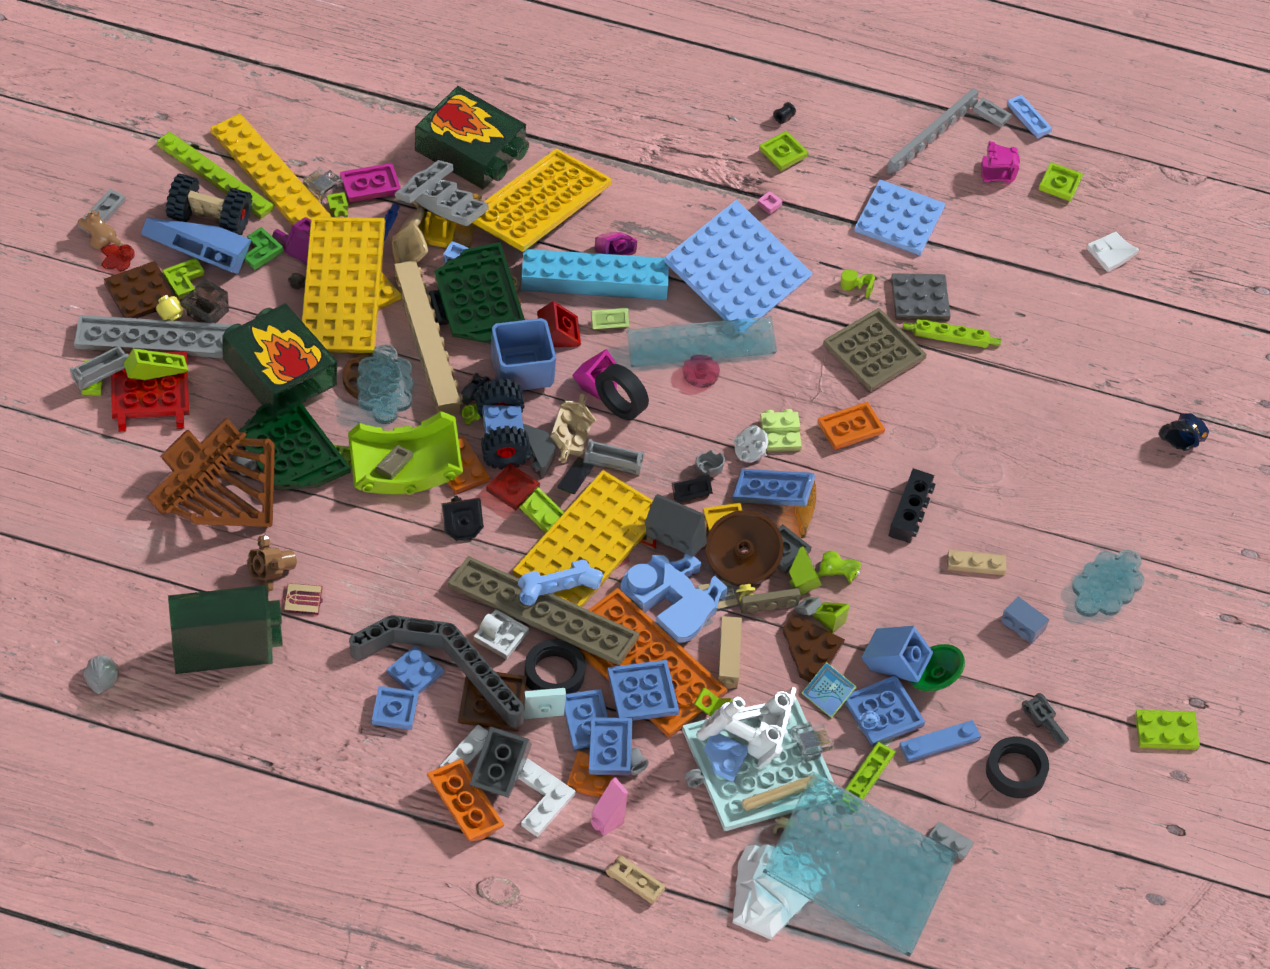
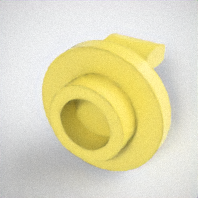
M751 584L740 585L739 589L736 590V593H741L739 595V602H741L742 596L754 595L752 592L755 591V587H751Z

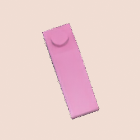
M616 777L611 780L592 811L591 824L603 836L624 823L628 792Z

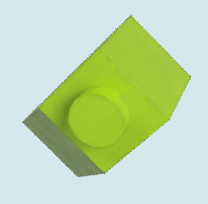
M804 546L800 547L789 571L792 577L789 582L793 589L799 588L800 594L803 595L822 586L807 551Z

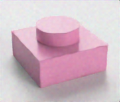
M769 191L758 199L757 205L768 214H771L782 206L783 201Z

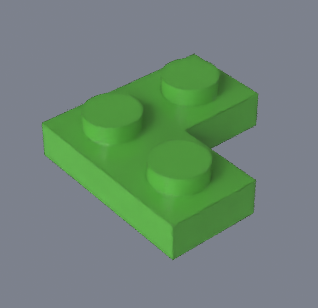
M260 227L247 236L248 239H251V244L255 248L246 253L244 261L255 271L283 253V246L266 230Z

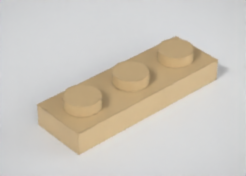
M948 550L947 570L1005 575L1006 555Z

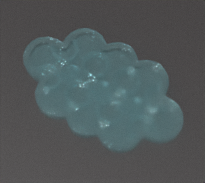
M386 344L376 347L373 357H366L359 362L358 372L360 376L357 378V389L360 392L358 404L364 410L373 411V418L376 422L390 424L397 418V412L409 409L412 404V395L410 393L414 386L413 379L410 377L412 365L409 360L398 357L397 350L394 347Z
M1123 550L1118 555L1110 551H1103L1096 556L1094 562L1087 563L1083 573L1075 577L1072 584V589L1078 596L1075 601L1076 611L1085 617L1095 616L1099 612L1109 616L1119 613L1122 604L1130 603L1134 597V592L1139 591L1144 584V576L1139 571L1142 562L1140 555L1132 550Z

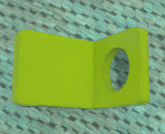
M702 688L694 705L711 716L716 709H719L725 703L732 702L733 699L718 698L708 689ZM705 695L711 699L708 707L702 704V698Z

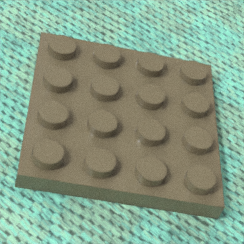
M880 308L870 312L823 341V345L870 392L922 362L927 356Z

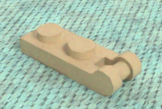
M621 855L615 859V864L613 866L610 865L606 870L609 877L617 879L652 905L666 888L661 882Z

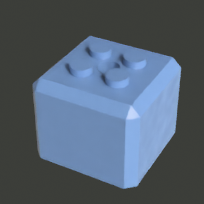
M539 318L496 323L492 327L490 354L497 381L499 379H503V381L510 379L511 383L515 381L517 385L520 384L522 390L546 388L553 385L556 354L546 320Z

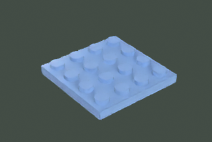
M880 179L854 231L921 256L946 203Z

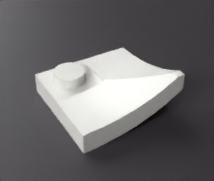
M1117 232L1087 245V250L1107 273L1123 265L1139 252L1137 247L1128 243Z

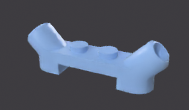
M586 560L572 562L570 569L540 576L538 571L524 574L518 581V585L521 588L519 599L523 604L531 606L535 604L540 595L571 589L581 585L596 590L600 586L603 574L602 571L591 568Z

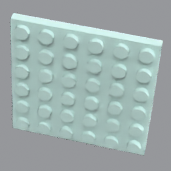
M797 698L790 710L792 716L786 725L787 734L782 740L781 746L783 749L778 758L775 757L769 765H765L759 770L756 768L758 759L751 756L748 752L734 782L714 774L711 761L704 751L708 739L700 741L697 738L696 733L703 727L705 720L683 725L682 731L696 765L702 771V776L705 778L704 784L724 831L838 801L840 797L819 748L804 752L798 738L799 735L810 733L811 729ZM758 718L741 721L753 728H759L760 725ZM725 729L719 732L746 746L748 745L747 740ZM815 775L818 780L816 787L755 809L745 811L742 806L743 799L807 776Z

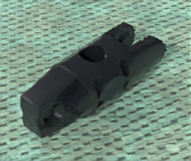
M475 373L461 392L463 395L462 403L469 405L473 400H476V391L479 390L480 386L484 387L485 382L489 383L490 378L485 376L482 380L479 378V374Z

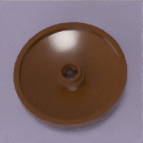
M749 510L735 511L720 518L710 529L705 547L707 561L713 572L723 581L736 586L751 584L752 586L770 578L779 568L784 552L782 535L775 523L765 515Z

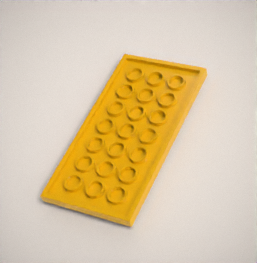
M556 148L484 202L488 203L489 210L472 223L524 252L612 185V179Z

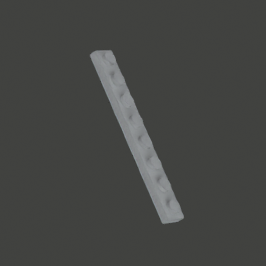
M974 88L971 89L895 154L888 162L887 173L893 175L895 172L900 171L907 162H911L916 154L921 153L929 143L932 144L938 135H942L950 125L953 126L959 117H963L970 108H974L978 102L979 91Z

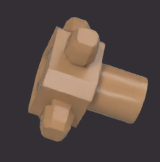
M267 535L258 537L259 549L250 550L249 558L247 559V566L249 567L251 577L262 580L261 588L263 592L273 591L274 581L272 579L281 578L283 571L292 570L297 564L296 555L292 550L280 551L279 548L269 547L271 543Z

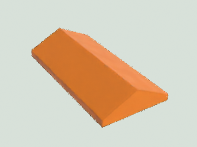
M462 758L427 773L429 780L469 842L485 839L504 826V823L483 790L469 785L473 775Z

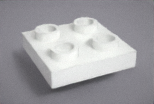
M495 609L492 614H487L484 617L480 629L474 635L473 641L507 660L529 633V628Z

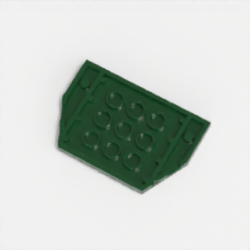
M501 242L465 249L455 259L449 260L444 266L434 271V278L452 337L491 344L492 327L496 323L525 320Z
M294 392L260 406L251 420L248 419L244 427L238 430L247 434L244 438L270 439L275 444L274 490L318 488L351 473L349 464ZM241 446L244 450L250 452L264 453V447ZM256 461L258 470L263 473V464Z

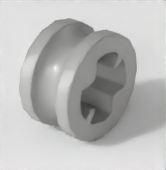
M700 769L690 770L684 775L687 786L690 788L701 785L705 780Z

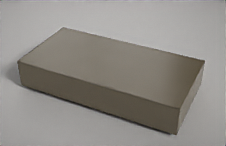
M397 445L375 468V472L392 480L413 458V452Z

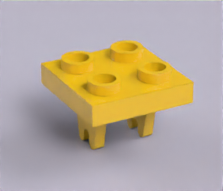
M424 211L418 228L422 232L426 244L447 248L454 239L458 223L435 213Z

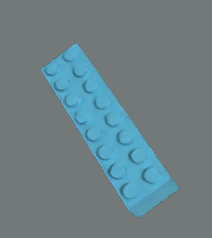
M526 249L523 252L521 291L666 300L669 266L663 261L664 258Z

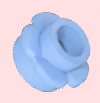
M866 711L860 715V722L865 729H874L877 727L880 717L873 711Z

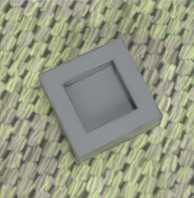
M806 597L794 609L798 615L810 616L817 611L816 609L822 603L819 598Z

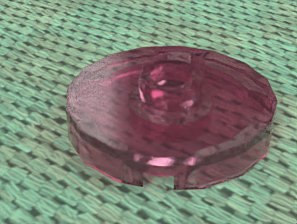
M694 355L684 362L682 373L684 379L689 384L703 388L715 384L719 377L720 368L718 363L714 362L711 357Z

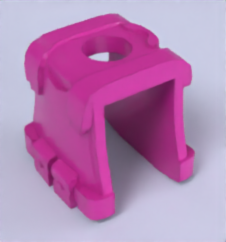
M989 141L987 156H983L981 163L983 182H1013L1019 171L1020 157L1018 149L1016 147L1000 146L995 144V142Z

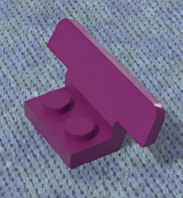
M305 217L295 223L289 235L279 229L274 230L272 237L283 246L284 252L307 265L311 220Z

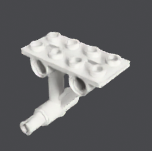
M792 686L786 692H778L765 704L744 708L745 702L742 698H734L732 702L725 703L719 709H716L704 721L703 727L696 733L697 738L700 741H706L710 736H715L725 729L748 741V752L751 756L758 759L756 768L761 770L765 765H769L775 757L778 758L782 752V740L787 734L786 725L792 716L790 710L796 701V696H794L796 688ZM758 718L760 725L759 728H753L741 721Z

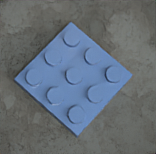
M667 660L608 667L607 673L618 718H632V721L679 715L678 703Z
M896 675L852 692L844 702L872 747L877 742H886L925 725V720ZM873 711L875 714H878L880 720L877 727L865 729L860 722V715L862 713Z

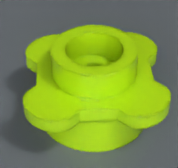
M477 404L467 405L463 408L462 417L465 418V424L469 425L472 421L480 419L481 415L478 414Z

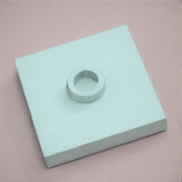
M565 688L525 691L523 704L524 719L564 716Z

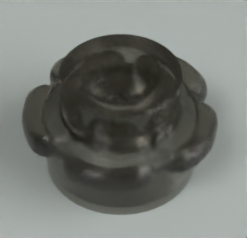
M292 273L291 277L288 278V282L293 289L305 287V277L303 275Z

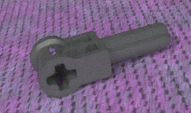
M1037 693L1033 699L1022 702L1024 713L1032 719L1037 727L1044 725L1060 746L1069 741L1067 735L1054 720L1056 712L1042 693Z

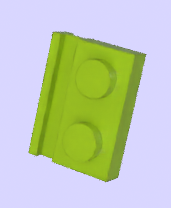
M539 487L519 507L545 534L564 514Z

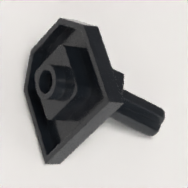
M456 495L451 499V502L441 503L444 532L454 540L475 538L483 529L480 498L462 500V498Z

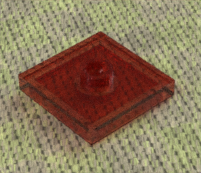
M510 463L486 486V491L516 511L520 504L536 488H540V483Z

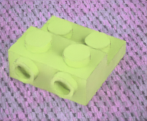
M785 409L782 412L766 410L760 414V428L766 432L768 437V445L765 452L801 451L798 412Z

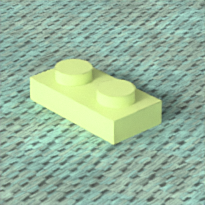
M628 308L591 310L592 329L629 327Z

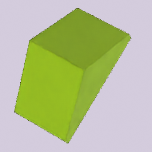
M824 602L816 609L817 611L812 616L831 633H834L846 623L849 605Z

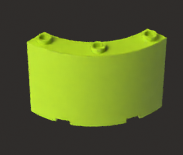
M440 411L431 418L422 421L420 426L413 428L409 425L395 427L393 431H383L382 427L359 423L348 432L354 488L366 493L411 495L415 492L440 486L454 480L463 473L456 418L445 412ZM397 445L413 452V458L392 480L375 472V468Z

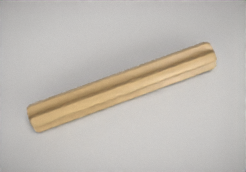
M815 775L807 776L743 799L742 806L745 811L755 809L816 787L818 780Z

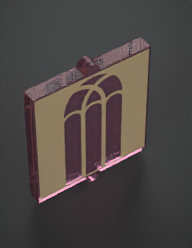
M288 583L287 592L284 595V612L319 615L320 603L323 602L321 598L323 586Z

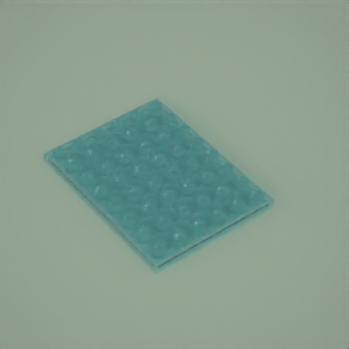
M813 772L763 873L909 957L913 953L958 854L818 773Z

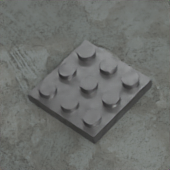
M892 273L891 284L896 320L950 321L951 315L945 274Z

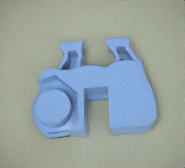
M685 553L683 559L669 562L664 555H652L651 561L647 564H637L626 572L621 581L620 590L644 613L666 598L672 606L657 616L656 624L679 644L696 637L706 621L716 614L719 600L726 597L728 587L714 576L711 578L708 590L703 591L694 588L688 577L700 572L701 562L695 556Z

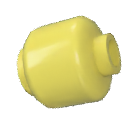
M165 295L158 300L159 304L156 306V311L162 320L178 321L182 318L181 314L184 309L177 297Z

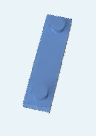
M973 720L900 742L899 747L908 763L978 741L981 735Z

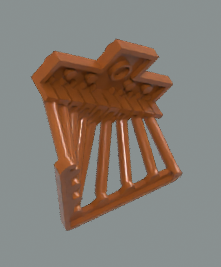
M228 418L223 419L201 442L197 440L190 430H186L160 455L172 471L146 498L160 514H169L171 512L189 520L194 525L271 527L273 525L275 444L270 439L244 438L247 434L239 432ZM235 446L264 447V453L259 454L241 450ZM227 454L261 462L263 464V473L233 461ZM221 464L260 481L263 484V493L228 473ZM212 472L259 500L262 504V512H259L222 485ZM203 480L245 511H241L233 504L222 498L220 495L212 491L203 482ZM195 488L207 497H209L210 499H212L213 501H215L217 504L225 508L226 510L221 509L220 507L216 506L204 497L200 496L198 492L195 490ZM187 497L191 498L192 500L199 503L208 510L188 501ZM178 504L181 505V506H183V507H185V508H187V509H189V510H191V511H193V512H195V513H190V512H188V511H185V510L179 508V507H178ZM211 512L215 513L219 517H214Z

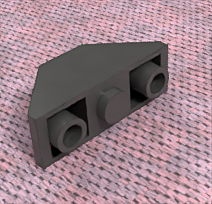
M523 424L524 431L529 436L531 451L529 458L532 461L533 471L538 473L540 479H543L555 459L556 447L548 432Z

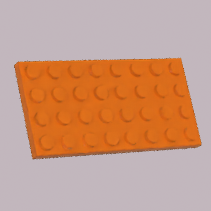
M615 589L588 609L639 633V639L620 666L667 660L678 703L679 715L651 718L649 720L668 738L703 712L694 705L702 688L708 689L718 698L723 697L727 693V688L620 589ZM575 646L582 653L584 659L609 681L608 667L618 665ZM705 695L702 698V704L708 707L711 699Z

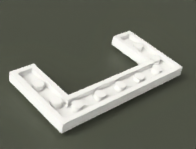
M477 725L445 759L440 767L461 758L469 767L481 754L488 731ZM527 758L518 779L544 797L521 822V826L538 837L575 796L576 791Z

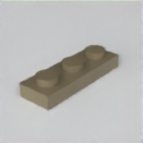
M799 588L742 596L740 602L741 614L755 613L762 610L771 611L782 607H794L799 604L801 595Z

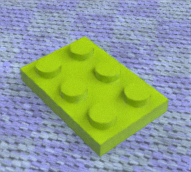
M1136 709L1135 720L1139 748L1199 749L1200 742L1196 713L1194 711Z

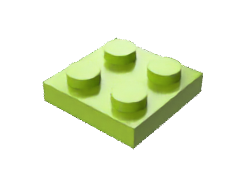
M787 131L759 145V150L780 171L808 157L809 153Z
M1050 162L1038 190L1071 202L1082 180L1083 173Z

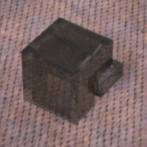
M205 278L195 287V291L192 290L180 301L181 306L187 311V316L200 323H217L229 312L228 292Z

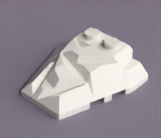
M764 844L761 847L756 845L746 846L737 867L738 873L732 923L771 940L789 923V920L795 914L802 910V907L808 901L811 902L815 898L823 878L815 870L808 868L809 863L806 860L771 845Z

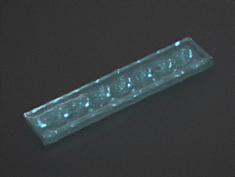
M772 316L629 329L626 331L631 367L775 354L777 352Z

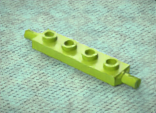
M917 319L915 324L904 322L902 330L913 331L914 336L959 344L987 348L989 344L997 346L1001 344V338L990 337L989 331L928 320Z

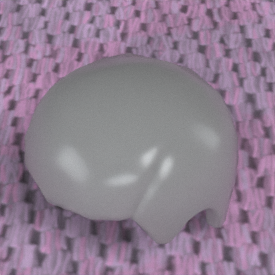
M710 450L696 457L695 468L701 475L708 474L710 477H716L723 470L725 458L721 452L715 454Z

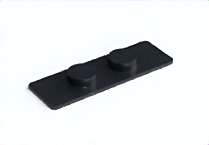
M577 457L557 488L575 494L594 465L584 463L583 458Z

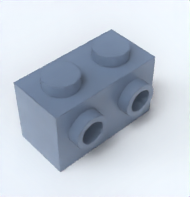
M1018 596L1004 610L1001 622L1019 634L1022 639L1032 644L1046 630L1049 619Z

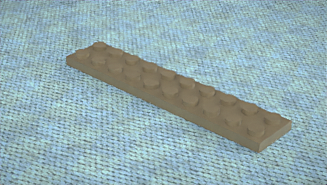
M470 556L465 559L448 581V588L620 666L639 639L638 632L552 593L538 596L534 605H525L519 599L521 588L518 585V578Z

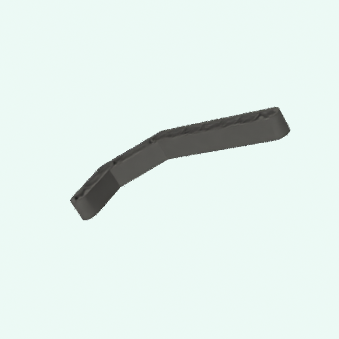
M390 615L358 631L349 638L350 654L357 660L364 659L394 642L444 649L509 726L519 727L524 723V706L522 702L452 623Z

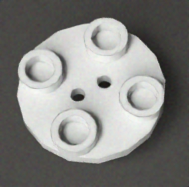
M751 425L734 438L737 457L746 463L760 461V457H766L765 451L768 445L766 432L756 425Z

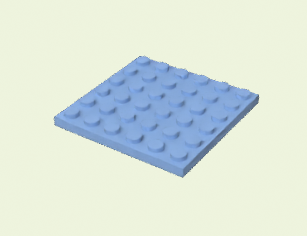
M737 199L665 256L663 260L740 336L806 282L813 274Z

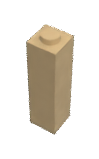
M722 616L719 639L718 681L727 689L737 688L739 681L742 618Z

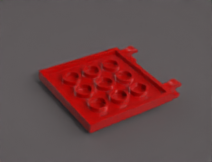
M166 352L183 355L187 364V352ZM126 369L111 375L112 419H118V431H126V418L176 416L177 429H183L184 415H190L188 371L148 380L128 378Z

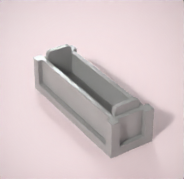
M118 344L115 348L75 368H70L71 378L80 390H83L125 369L124 362L129 355L128 353L125 354L122 346Z
M589 439L584 463L639 476L645 452L641 451L640 453Z

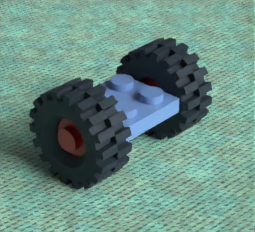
M494 379L491 380V383L485 382L484 387L480 386L479 390L476 391L477 411L483 419L485 430L484 437L481 439L483 460L488 466L492 465L494 469L496 467H499L500 470H503L504 467L511 469L512 466L517 468L519 464L523 465L525 460L528 461L531 455L529 436L524 431L522 412L525 407L523 390L520 384L517 385L515 381L511 383L510 379H506V381L499 379L496 382Z

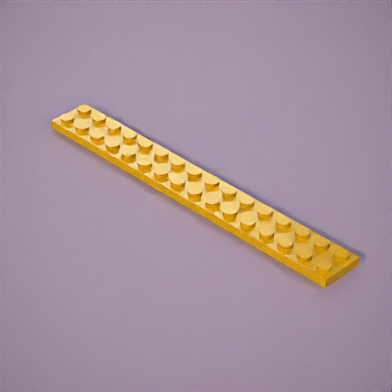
M240 113L210 127L211 134L292 226L305 217L310 220L312 217H332ZM382 272L378 311L401 299V293Z

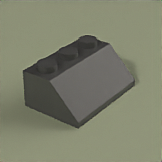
M659 494L655 495L645 520L647 536L683 553L694 556L707 544L704 514Z

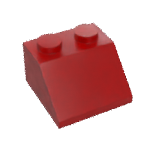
M555 301L550 302L537 311L538 319L542 318L548 323L554 348L579 347L581 345L578 316Z

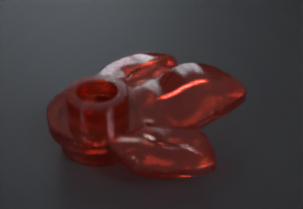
M112 244L102 247L101 252L107 257L102 262L101 267L109 270L117 268L119 272L128 269L131 264L130 261L135 257L134 249L127 244L122 246Z

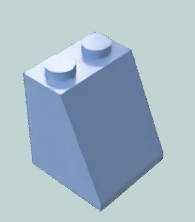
M915 626L876 628L861 658L870 671L888 676L896 675L900 679L919 682L933 651Z

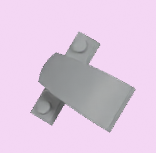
M440 160L436 161L426 170L413 175L405 186L395 192L397 200L404 201L405 203L415 201L429 211L465 226L470 225L489 210L488 203L473 199V193L457 189V183L441 180L453 171V164Z

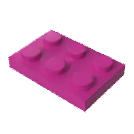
M392 163L340 172V178L349 203L395 195V192L401 189Z

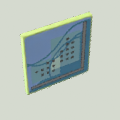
M826 662L803 690L802 694L832 718L857 686Z

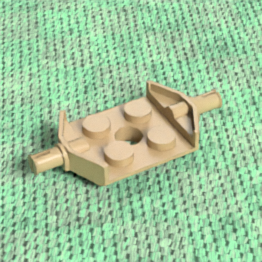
M580 394L578 402L564 401L560 405L550 435L551 439L560 449L559 451H561L559 461L563 463L567 462L569 454L580 456L586 452L584 446L591 425L596 421L595 417L585 406L587 399L585 394ZM567 427H569L572 430V434L569 433Z

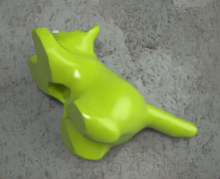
M826 551L823 554L819 571L816 573L818 577L824 575H843L848 579V583L851 584L860 573L861 563L853 559L842 560L837 552Z

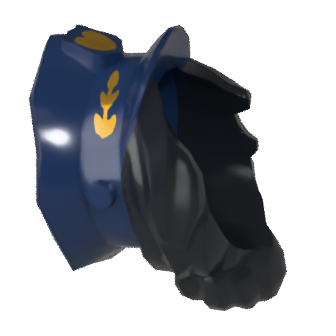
M1180 413L1178 420L1163 425L1158 432L1163 441H1167L1176 449H1182L1183 451L1198 447L1199 442H1204L1209 434L1204 421L1192 413Z

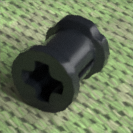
M786 102L782 108L776 109L773 112V116L778 123L783 124L787 118L793 117L796 114V109L790 102Z

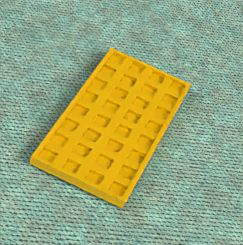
M311 218L300 336L305 341L306 347H310L314 343L322 352L375 353L385 218Z
M602 470L513 569V575L520 579L524 574L538 571L540 576L568 570L571 568L572 562L586 560L591 568L602 571L603 578L599 586L600 588L646 535L645 520L653 500ZM581 585L552 594L583 607L598 589L595 590Z

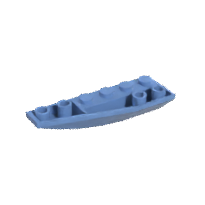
M148 217L141 231V235L236 274H239L251 243V239L218 226Z

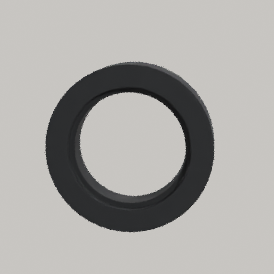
M611 364L596 377L595 386L600 399L619 418L633 420L648 407L649 398L644 385L628 368L620 364ZM613 381L624 389L631 403L618 393Z
M546 640L540 642L527 654L524 676H527L526 684L531 691L565 688L566 694L578 692L585 676V660L578 648L566 641ZM558 656L571 663L574 668V674L569 680L554 684L541 679L535 667L538 662L546 657Z
M1018 736L1007 737L998 741L992 747L986 763V775L991 785L998 792L1012 798H1026L1039 792L1049 772V760L1045 751L1034 741ZM1009 753L1025 755L1034 763L1036 775L1024 782L1011 780L1001 772L998 761L1002 756Z

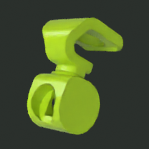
M848 269L842 272L840 286L845 291H851L856 286L858 289H861L862 285L866 283L868 287L866 288L865 298H870L875 276L870 273L859 278L857 271Z

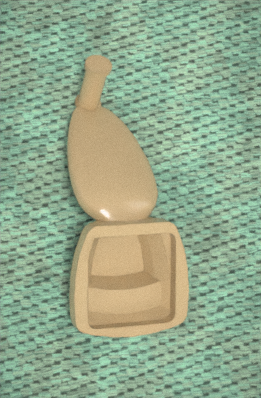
M415 201L412 203L417 210L404 220L398 233L392 237V250L396 264L415 260L418 262L428 252L424 236L418 228L425 208Z

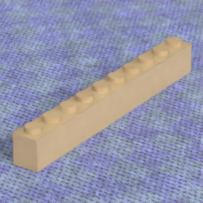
M416 260L394 264V277L398 290L401 293V300L436 413L442 411L449 415L459 414L460 406L463 405L462 396L457 392V380H453L452 377L454 376L453 367L448 364L449 355L447 351H444L445 343L443 337L439 335V323H435L436 314L435 310L430 307L431 298L430 295L426 294L427 285L425 281H422V269L417 266Z

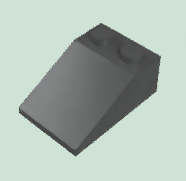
M490 727L469 785L509 798L526 763L532 746L531 741L528 738Z

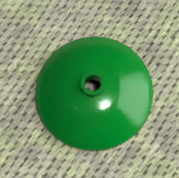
M949 644L931 646L930 649L933 651V654L919 682L910 681L912 686L921 691H938L952 685L961 676L965 668V657L959 648Z

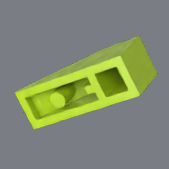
M134 348L124 362L128 378L141 380L188 371L183 355Z

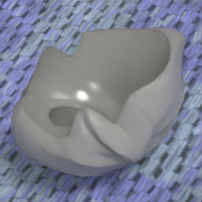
M105 654L91 658L88 661L87 667L84 668V678L87 685L97 694H101L103 691L111 688L118 679V664Z

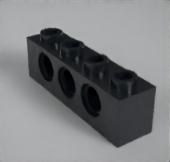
M912 469L891 523L889 537L907 543L911 542L912 537H917L920 528L917 524L918 522L922 523L925 512L922 510L923 508L927 509L930 502L928 495L933 494L936 485L933 483L934 475Z

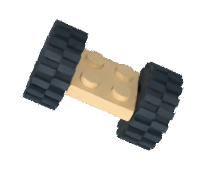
M180 173L177 174L174 182L171 183V189L169 188L168 191L169 195L167 196L166 203L167 217L183 222L189 221L192 214L198 217H208L213 221L220 222L219 227L238 235L243 234V230H245L248 224V218H250V211L252 210L251 204L253 200H251L252 195L250 192L231 188L225 199H220L199 193L200 185L198 178Z

